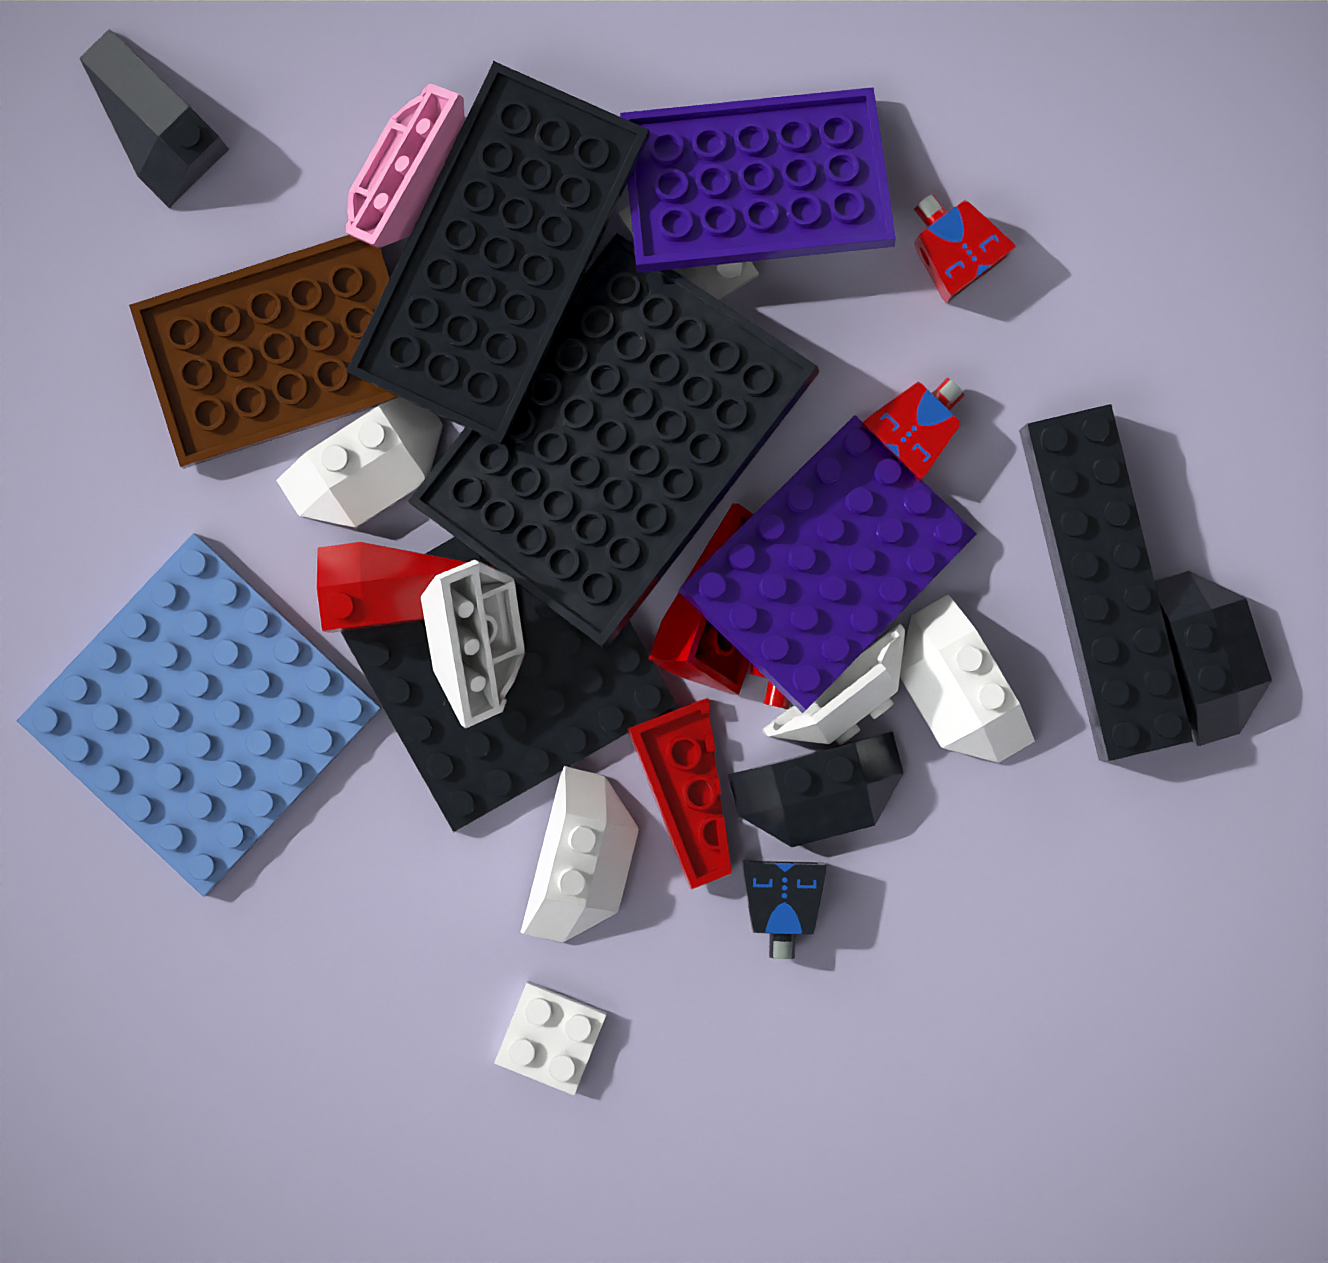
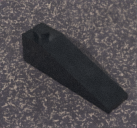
M110 29L79 58L137 177L168 208L229 150L219 135Z

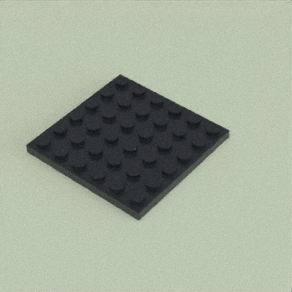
M455 537L425 553L464 562L477 560L485 565L494 567ZM515 583L525 654L514 683L505 696L507 702L503 712L467 728L460 724L433 671L425 620L342 631L341 634L454 833L561 772L564 766L570 767L629 733L628 728L654 719L677 706L656 666L649 659V654L630 621L624 626L608 649L605 650Z

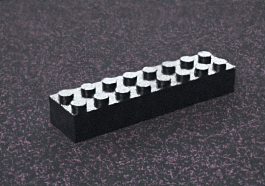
M1104 405L1027 423L1019 430L1098 760L1112 761L1193 742L1112 405Z

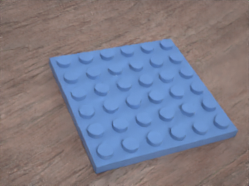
M193 533L16 721L204 897L312 784L382 707L205 541Z

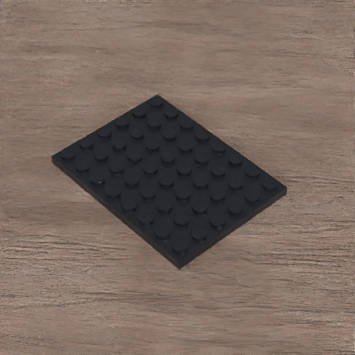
M616 233L584 274L504 445L464 428L408 502L499 571L514 578L515 583L607 650L820 371L817 365L674 270L637 273L634 244Z

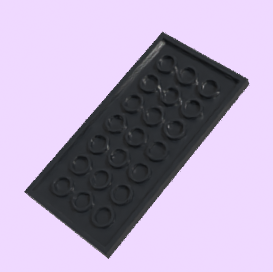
M493 61L346 372L504 445L649 139V129Z

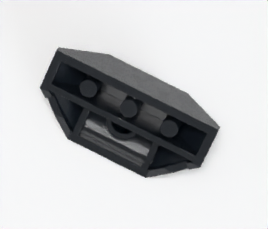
M1190 571L1156 580V590L1186 713L1196 745L1202 746L1240 734L1272 682L1247 598Z
M893 731L727 775L738 816L786 845L796 847L875 826L904 771Z

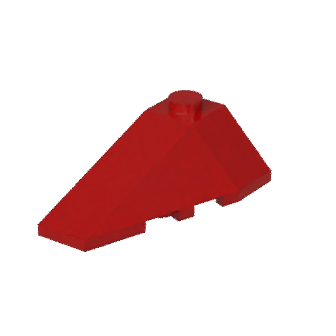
M732 503L685 582L754 514L739 503ZM678 592L661 620L649 656L651 661L675 676L732 695H739L750 662L680 592Z
M365 542L318 547L316 588L322 631L334 633L424 621L421 596L434 577L468 562Z

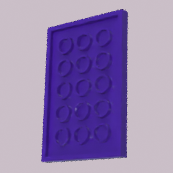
M874 87L620 113V117L650 131L649 139L627 183L637 273L895 247L896 236Z
M856 415L813 455L678 590L801 713H804L977 535L922 480L918 482L914 478L915 475L886 446L884 447L875 435L868 429L865 430L861 426L863 422Z

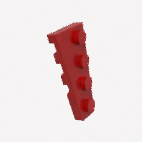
M708 697L628 728L635 751L690 889L697 888L732 873L725 819L722 814L719 777L717 776L714 753L715 744L711 731Z

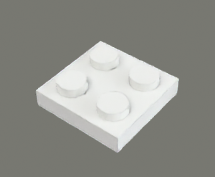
M527 981L494 1063L575 1095L607 1013Z

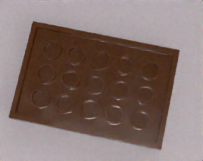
M346 235L129 305L181 468L185 469L338 420L399 398L346 372L390 279L381 248Z

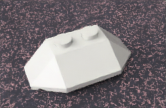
M396 398L377 406L305 452L276 481L300 517L357 528L418 489L432 471L444 425L436 414L402 398Z
M473 560L436 575L421 596L433 671L460 724L464 728L503 712L507 702L505 696L514 683L525 654L514 578L477 560Z
M947 594L911 615L903 647L900 679L940 747L999 763L1035 742L1015 694L977 630L952 598Z
M901 624L895 625L868 646L804 713H801L792 705L789 710L787 709L761 730L766 736L824 744H830L836 740L839 745L848 741L860 731L856 723L868 714L875 719L894 704L890 697L898 691L905 629Z
M566 766L561 771L521 929L522 934L565 942L618 913L639 828L604 775Z

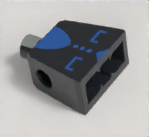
M742 860L752 932L769 933V958L794 959L795 934H814L825 881L826 864L824 862Z

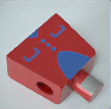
M933 193L913 209L927 227L917 236L914 246L945 303H948L1010 256L1016 248L1006 235L966 200L948 212Z
M946 378L932 393L923 384L917 382L867 417L861 426L875 435L884 447L886 446L915 475L914 478L919 482L928 473L960 427V421L950 410L965 394L949 378Z

